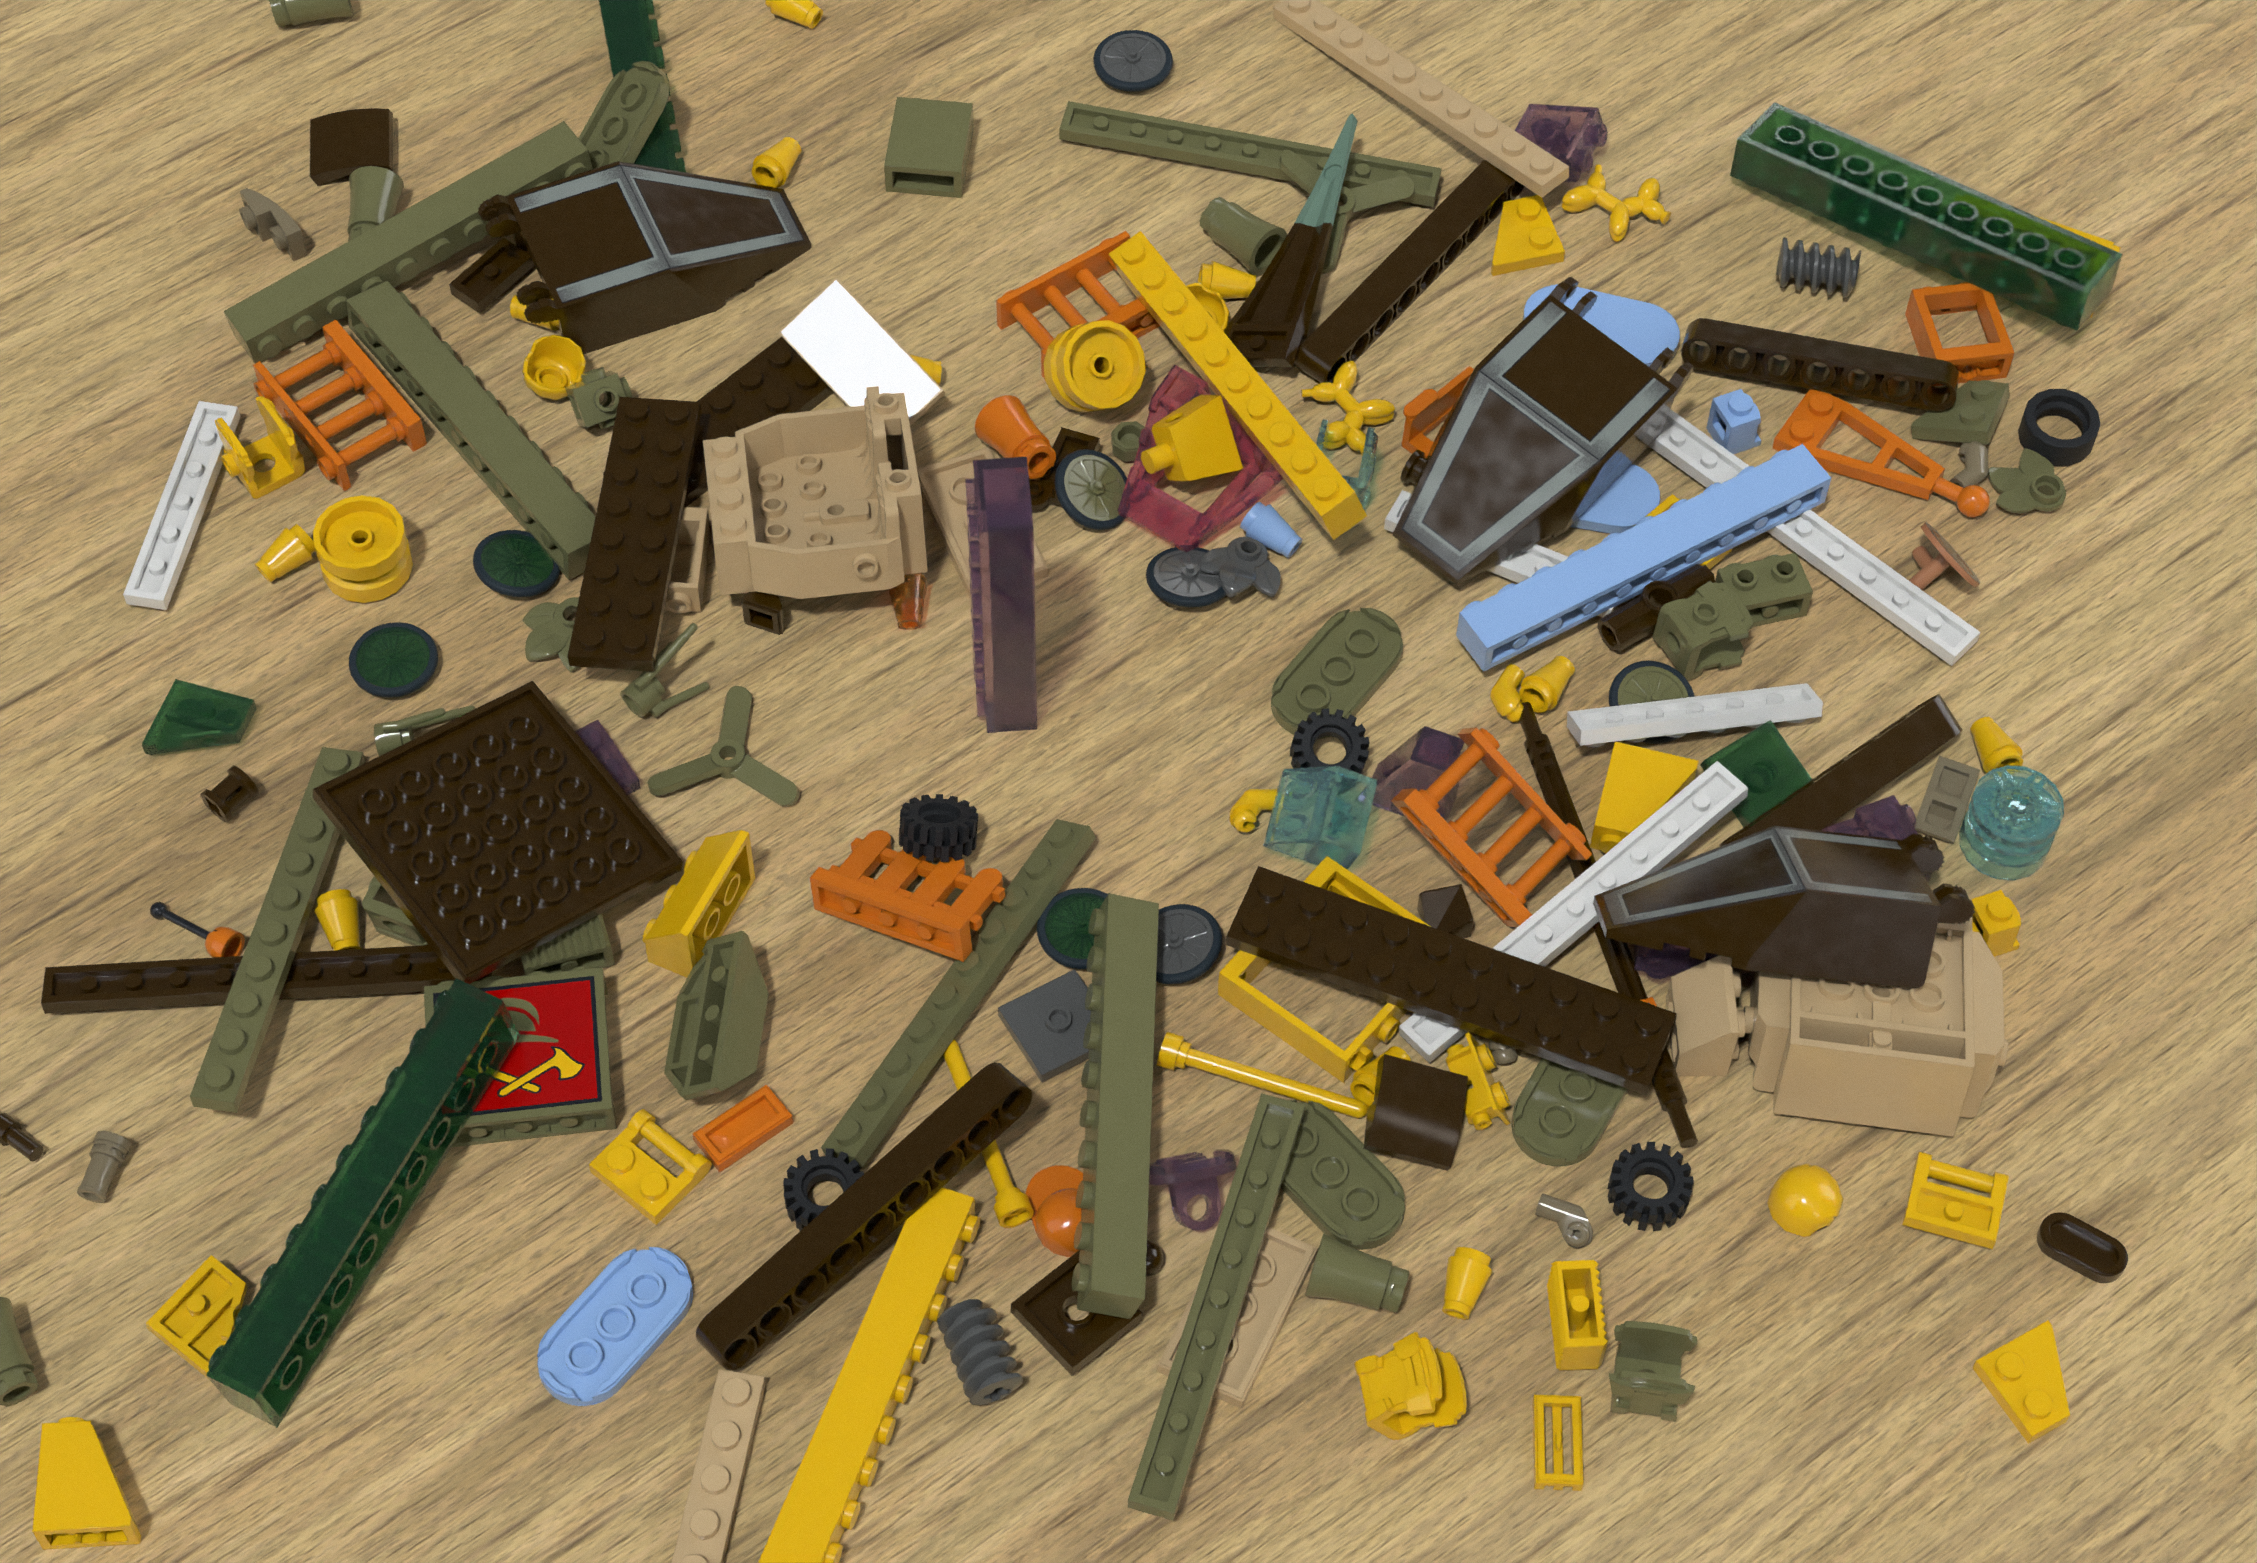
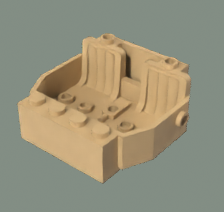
M879 386L866 387L864 405L778 414L736 431V437L703 440L720 596L757 591L797 599L869 592L892 589L904 582V575L928 572L922 495L904 392L880 394Z
M1972 917L1965 924L1963 922L1960 924L1958 922L1955 924H1937L1926 980L1920 988L1753 971L1750 1007L1745 1006L1743 1010L1745 1014V1033L1749 1034L1748 1054L1755 1063L1753 1087L1759 1091L1774 1092L1773 1113L1954 1137L1960 1117H1975L1978 1114L1984 1094L1992 1086L1997 1067L2004 1066L2006 1063L2008 1041L2004 1039L2003 971L1980 932L1972 931Z

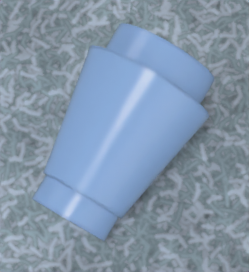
M1257 502L1246 514L1240 525V528L1246 532L1245 537L1261 542L1265 547L1284 555L1286 558H1290L1296 552L1303 540L1271 504L1265 506L1261 502Z

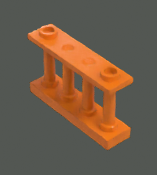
M1127 231L1113 238L1105 239L1098 246L1015 290H1009L996 300L997 326L1002 330L1018 321L1043 349L1041 350V375L1044 379L1043 363L1048 346L1054 338L1032 313L1051 304L1071 327L1087 323L1086 319L1065 297L1081 287H1084L1108 314L1097 321L1110 320L1121 324L1133 333L1137 339L1160 327L1138 298L1126 305H1120L1098 281L1099 277L1114 269L1118 272L1109 253L1130 239Z
M334 320L322 327L326 340L322 351L275 377L270 374L260 361L255 363L253 366L258 381L254 383V388L258 396L272 401L276 410L315 455L317 464L325 478L329 481L335 479L340 487L346 491L351 488L346 466L394 439L398 442L404 440L413 452L427 445L420 417L339 322ZM330 364L333 366L339 364L344 370V375L296 402L285 392V389ZM351 389L355 391L360 389L365 394L364 401L317 427L305 416ZM372 414L376 416L382 414L386 419V426L338 453L326 441Z
M1477 727L1463 728L1457 735L1465 742L1468 748L1426 790L1420 789L1418 791L1416 788L1402 789L1391 802L1506 926L1518 927L1532 916L1524 906L1527 902L1525 897L1566 855L1572 860H1587L1592 853L1584 845L1587 840L1582 832L1571 823L1565 824L1497 750L1500 745L1492 734L1483 728L1480 730ZM1481 760L1498 779L1455 822L1450 820L1447 823L1436 811L1440 807L1438 802ZM1510 792L1526 811L1484 854L1481 852L1476 854L1466 843L1469 839L1467 834ZM1539 823L1554 839L1555 843L1513 885L1508 883L1505 886L1495 875L1498 871L1496 866Z

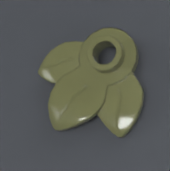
M2027 448L2023 450L2018 468H1989V481L1992 487L1998 493H2001L1996 504L2006 511L2027 513L2037 509L2049 512L2059 509L2065 501L2066 490L2063 481L2054 475L2053 464L2033 450Z
M579 597L566 599L560 604L551 602L541 603L533 607L525 615L523 622L533 630L529 634L525 645L526 658L529 662L543 660L558 654L563 665L570 672H574L579 668L569 666L567 657L575 621H567L572 613L577 611Z

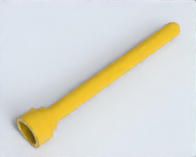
M1166 1032L1157 1059V1066L1174 1071L1176 1067L1184 1069L1187 1065L1308 1103V1100L1317 1102L1332 1111L1354 1118H1363L1367 1114V1105L1363 1101L1192 1049V1044L1185 1042L1184 1036Z
M953 1040L943 1053V1056L958 1091L971 1079L959 1045ZM995 1139L981 1153L997 1192L995 1196L996 1203L993 1209L999 1225L1003 1228H1013L1030 1220L1034 1211L1027 1194L1014 1187Z

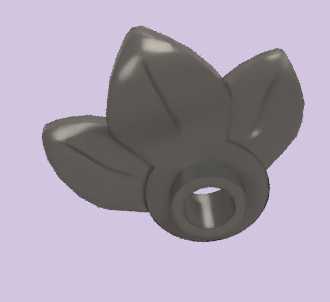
M1239 537L1232 540L1228 547L1215 548L1208 551L1203 556L1200 564V571L1219 574L1220 584L1228 597H1233L1252 585L1263 594L1274 597L1280 586V572L1267 559L1268 552L1266 547L1261 542L1250 537Z

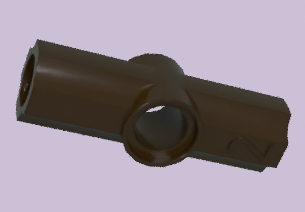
M1696 564L1668 581L1650 582L1644 587L1641 596L1599 619L1597 628L1601 633L1603 642L1611 651L1614 649L1620 652L1644 637L1653 634L1660 609L1663 605L1677 599L1691 597L1695 594L1696 589L1710 580L1712 583H1715L1714 574L1706 565L1700 566Z

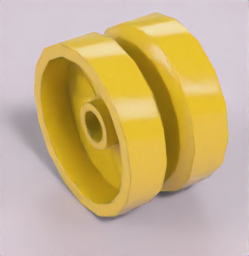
M1110 320L1079 324L1059 333L1048 346L1043 363L1045 381L1052 396L1064 407L1078 412L1101 411L1116 408L1128 402L1140 389L1146 371L1144 351L1137 337L1125 326Z
M354 496L344 498L332 504L318 517L313 530L314 547L320 561L324 581L334 594L347 601L373 602L383 600L396 593L409 579L413 567L411 550L406 537L403 518L392 504L378 497Z

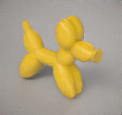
M1600 164L1595 165L1594 173L1591 174L1586 185L1576 186L1567 191L1562 199V209L1567 212H1581L1595 204L1611 212L1609 233L1615 242H1619L1625 237L1629 217L1636 216L1642 212L1647 218L1654 221L1660 220L1661 223L1665 224L1671 216V212L1665 211L1664 206L1658 202L1660 184L1657 179L1652 177L1646 179L1639 187L1637 196H1631L1621 201L1605 191L1606 181L1602 174L1603 166Z
M1348 361L1343 363L1337 370L1333 383L1322 382L1316 384L1312 389H1301V396L1313 397L1321 402L1335 400L1347 413L1343 421L1332 422L1321 431L1320 443L1325 449H1337L1347 443L1351 449L1360 451L1361 456L1365 457L1371 453L1373 447L1368 444V438L1360 430L1362 425H1379L1390 421L1394 417L1395 406L1382 399H1370L1359 403L1350 394L1357 379V366L1354 361Z

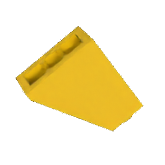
M1615 741L1594 824L1590 848L1601 850L1605 854L1695 779L1699 761Z
M65 1417L59 1419L57 1423H42L32 1532L43 1550L140 1544L141 1534L101 1439L91 1421H85L78 1417Z

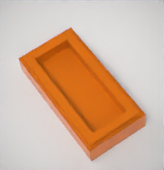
M765 1085L692 1134L693 1140L720 1173L793 1124V1116L771 1089Z

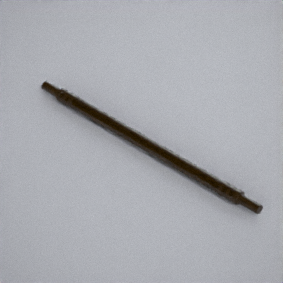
M1523 702L1521 703L1523 710L1519 721L1526 737L1524 746L1546 804L1565 824L1571 823L1578 828L1587 840L1550 740L1546 734H1542L1531 703ZM1587 840V841L1584 843V845H1585V846L1588 848V850L1592 853V850H1591L1590 845H1589L1588 840ZM1593 853L1587 860H1572L1566 855L1575 879L1596 862ZM1597 922L1593 928L1618 993L1638 1000L1647 999V994L1627 943L1605 938L1601 924ZM1665 1046L1652 1084L1662 1110L1668 1111L1680 1146L1687 1148L1695 1145L1698 1139L1685 1108L1687 1103L1686 1095L1667 1046Z

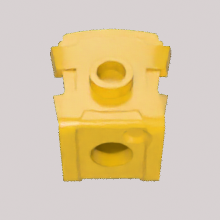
M262 396L256 397L255 400L266 424L267 436L243 447L222 417L215 420L219 437L225 449L223 450L224 455L221 456V460L232 478L238 476L254 499H258L298 479L305 471L304 459L298 451L292 429L287 426L272 401ZM263 459H270L275 462L274 467L266 472L255 471L253 467L255 463Z
M1413 1332L1394 1343V1350L1381 1357L1376 1355L1367 1356L1354 1363L1363 1394L1367 1426L1391 1440L1404 1439L1416 1433L1420 1428L1434 1425L1435 1428L1457 1425V1420L1466 1413L1465 1384L1455 1356L1450 1352H1441L1438 1347L1434 1349L1430 1340L1426 1337L1420 1338L1418 1332Z

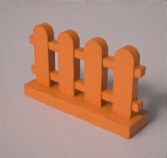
M883 830L872 831L864 839L856 837L851 843L852 853L840 867L832 865L829 870L818 867L810 877L815 910L962 962L972 952L970 929L978 931L983 925L981 915L993 901L1001 903L1006 896L1005 888H1003L1002 873L999 870L986 868L973 878L966 875L963 859L955 861L952 857H949V862L940 861L935 865L926 861V856L924 855L918 859L912 857L913 852L906 853L903 849L897 852L892 850L890 834ZM881 862L889 865L877 880L870 878V875ZM918 875L926 877L914 893L906 890ZM955 888L963 890L951 906L943 903Z

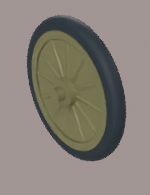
M1083 449L1068 454L1060 462L1055 474V490L1061 506L1073 520L1090 529L1107 530L1119 525L1126 518L1132 502L1131 487L1124 471L1113 459L1101 452Z
M1639 661L1622 669L1614 678L1609 691V706L1695 697L1687 679L1675 668L1657 661ZM1650 737L1642 742L1663 744L1679 737Z

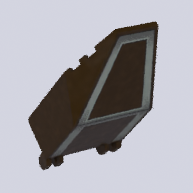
M619 161L509 196L497 194L491 197V199L483 201L478 208L481 219L488 222L486 224L488 235L497 239L498 237L501 238L502 236L513 234L515 245L524 251H529L542 282H531L529 285L522 286L516 292L519 303L527 307L524 309L526 319L535 324L558 320L561 336L570 338L580 346L583 355L716 312L726 305L725 300L739 290L745 293L755 286L754 281L768 271L775 273L812 248L811 242L784 189Z
M1568 277L1565 281L1559 283L1551 294L1474 368L1434 440L1393 532V536L1456 585L1500 564L1503 558L1515 552L1523 553L1533 548L1534 543L1549 536L1554 538L1564 533L1660 435L1675 397L1693 371L1694 366L1685 362L1677 369L1671 379L1667 381L1659 374L1668 367L1673 359L1675 352L1671 349L1665 348L1648 367L1583 319L1585 314L1594 306L1598 297L1592 291L1584 295L1573 310L1564 305L1566 300L1574 294L1579 283L1573 277Z
M1782 826L1766 828L1594 896L1593 901L1605 938L1661 951L1664 948V943L1690 948L1689 957L1705 960L1706 953H1712L1733 958L1731 967L1743 970L1906 988H1920L1925 983L1937 924H1955L1956 922L1959 924L1963 922L1965 924L1966 921H1970L1971 917L1973 918L1972 915L1975 913L1972 900H1969L1967 892L1961 886L1958 887L1956 885L1953 887L1952 884L1943 883L1933 891L1930 888L1922 872L1939 871V868L1943 867L1942 863H1944L1943 858L1945 857L1942 851L1938 849L1935 840L1931 837L1928 838L1927 835L1923 837L1921 834L1912 833L1905 839L1899 840Z

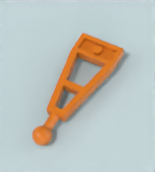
M1809 389L1774 438L1772 449L1777 451H1789L1803 444L1826 471L1926 500L1935 492L1956 502L1959 511L1967 517L1981 516L1989 507V495L1984 488L1978 485H1969L1963 488L1944 479V467L1848 402L1824 391ZM1842 421L1882 449L1873 462L1868 463L1820 448L1838 422ZM1894 458H1897L1921 474L1924 479L1888 469V466Z

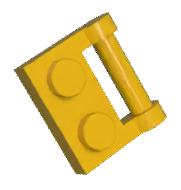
M641 1109L631 1118L628 1126L589 1163V1168L594 1176L657 1225L708 1174L712 1163L701 1153L693 1154L655 1123L656 1118L645 1109ZM645 1138L684 1169L683 1172L676 1178L636 1145Z
M1918 1152L1902 1225L1993 1249L1997 1239L2009 1175L1994 1172L1993 1176L1932 1160L1931 1154ZM1930 1177L1989 1194L1988 1197L1928 1182L1927 1180Z

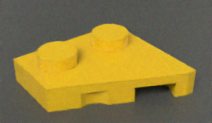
M1535 195L1505 201L1503 203L1492 260V276L1564 262L1565 250L1542 197Z
M210 1255L146 1322L147 1329L215 1384L220 1379L247 1291V1285L225 1265Z
M2049 1320L1975 1361L1973 1370L2028 1444L2067 1422L2070 1411L2053 1326Z

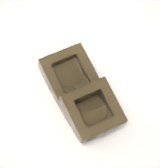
M1939 755L1913 830L1954 844L1980 769Z

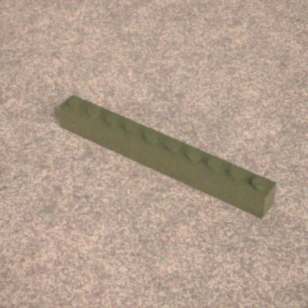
M565 121L559 123L224 311V314L234 336L254 363L259 361L262 363L269 358L275 357L295 343L312 336L326 324L346 317L348 315L347 299L385 281H388L395 288L405 281L415 278L418 274L435 264L447 260L467 246L482 240L488 235L486 231V224L488 222L484 221V219L482 220L478 213V208L483 201L491 199V197L497 194L509 196L592 170L593 167L588 150Z
M385 281L347 299L349 327L526 532L533 535L536 543L552 561H555L566 578L570 580L584 573L595 522V515L589 510L585 498L579 492L574 493L566 484L562 472L556 466H550L544 459L539 446L534 441H528L521 433L517 421L512 416L505 415L499 408L495 396L489 390H483L477 383L472 370L466 365H461L455 358L450 345L446 341L441 342L433 333L429 321L425 317H419L412 309L409 299L403 292L398 293L388 281Z
M1108 893L1101 907L1093 909L1089 921V934L1094 935V946L1091 947L1087 959V971L1092 972V983L1089 985L1086 993L1085 1009L1090 1010L1091 1015L1083 1038V1047L1089 1049V1059L1084 1065L1081 1078L1082 1087L1087 1088V1100L1082 1105L1079 1120L1080 1127L1085 1128V1140L1082 1141L1078 1153V1167L1083 1168V1180L1077 1189L1076 1207L1082 1210L1081 1221L1078 1223L1074 1235V1248L1080 1250L1079 1263H1077L1073 1272L1072 1290L1078 1292L1077 1310L1131 1319L1145 1300L1159 903Z

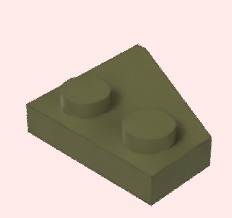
M1969 380L1957 389L1956 400L1949 409L1944 411L1929 410L1912 423V438L1961 443L1977 441L1988 445L2010 397L2009 383Z

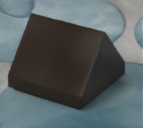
M757 591L745 594L741 599L745 624L777 635L783 634L785 630L783 609L778 595Z

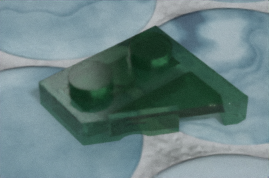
M175 679L142 742L144 752L154 755L240 743L257 709L253 699Z

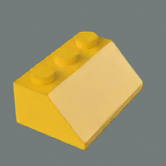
M737 830L706 837L699 850H693L689 854L682 878L677 885L673 884L670 886L664 898V908L657 919L652 918L648 922L644 930L643 943H645L648 962L687 978L692 968L704 955L702 950L707 940L722 936L755 880L749 832Z

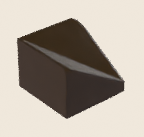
M1462 884L1423 891L1419 894L1417 910L1422 921L1433 928L1462 938L1471 937L1473 918Z

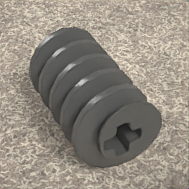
M1783 237L1776 268V275H1779L1780 286L1785 288L1789 280L1794 278L1796 290H1801L1805 282L1809 280L1813 293L1818 291L1822 283H1826L1827 295H1832L1839 285L1842 288L1843 298H1848L1856 283L1861 250H1859L1854 260L1851 259L1850 249L1846 247L1836 257L1833 245H1828L1823 255H1820L1819 244L1813 242L1808 251L1805 252L1803 241L1797 240L1790 250L1787 238Z
M968 1299L948 1308L940 1315L937 1323L939 1330L945 1334L944 1343L951 1350L950 1357L952 1363L957 1366V1376L964 1383V1394L970 1399L969 1402L972 1405L981 1406L1001 1400L1020 1387L1023 1383V1377L1019 1373H1010L1016 1368L1017 1362L1013 1357H1004L1010 1351L1009 1342L1005 1340L997 1341L1003 1335L1004 1330L998 1324L991 1325L997 1319L996 1310L992 1308L981 1309L983 1306L982 1301Z

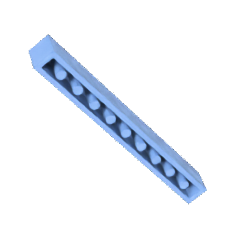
M1803 444L1789 451L1781 450L1772 456L1770 460L1756 467H1746L1736 477L1722 484L1719 482L1707 487L1703 493L1689 500L1682 499L1677 501L1667 511L1654 517L1647 516L1641 519L1634 527L1620 534L1617 532L1612 533L1604 538L1601 543L1587 550L1580 549L1575 551L1565 561L1555 566L1543 567L1536 571L1532 577L1518 584H1508L1500 589L1497 594L1483 601L1471 602L1459 613L1456 636L1484 672L1641 594L1644 587L1650 582L1667 581L1696 564H1702L1824 503L1831 477Z

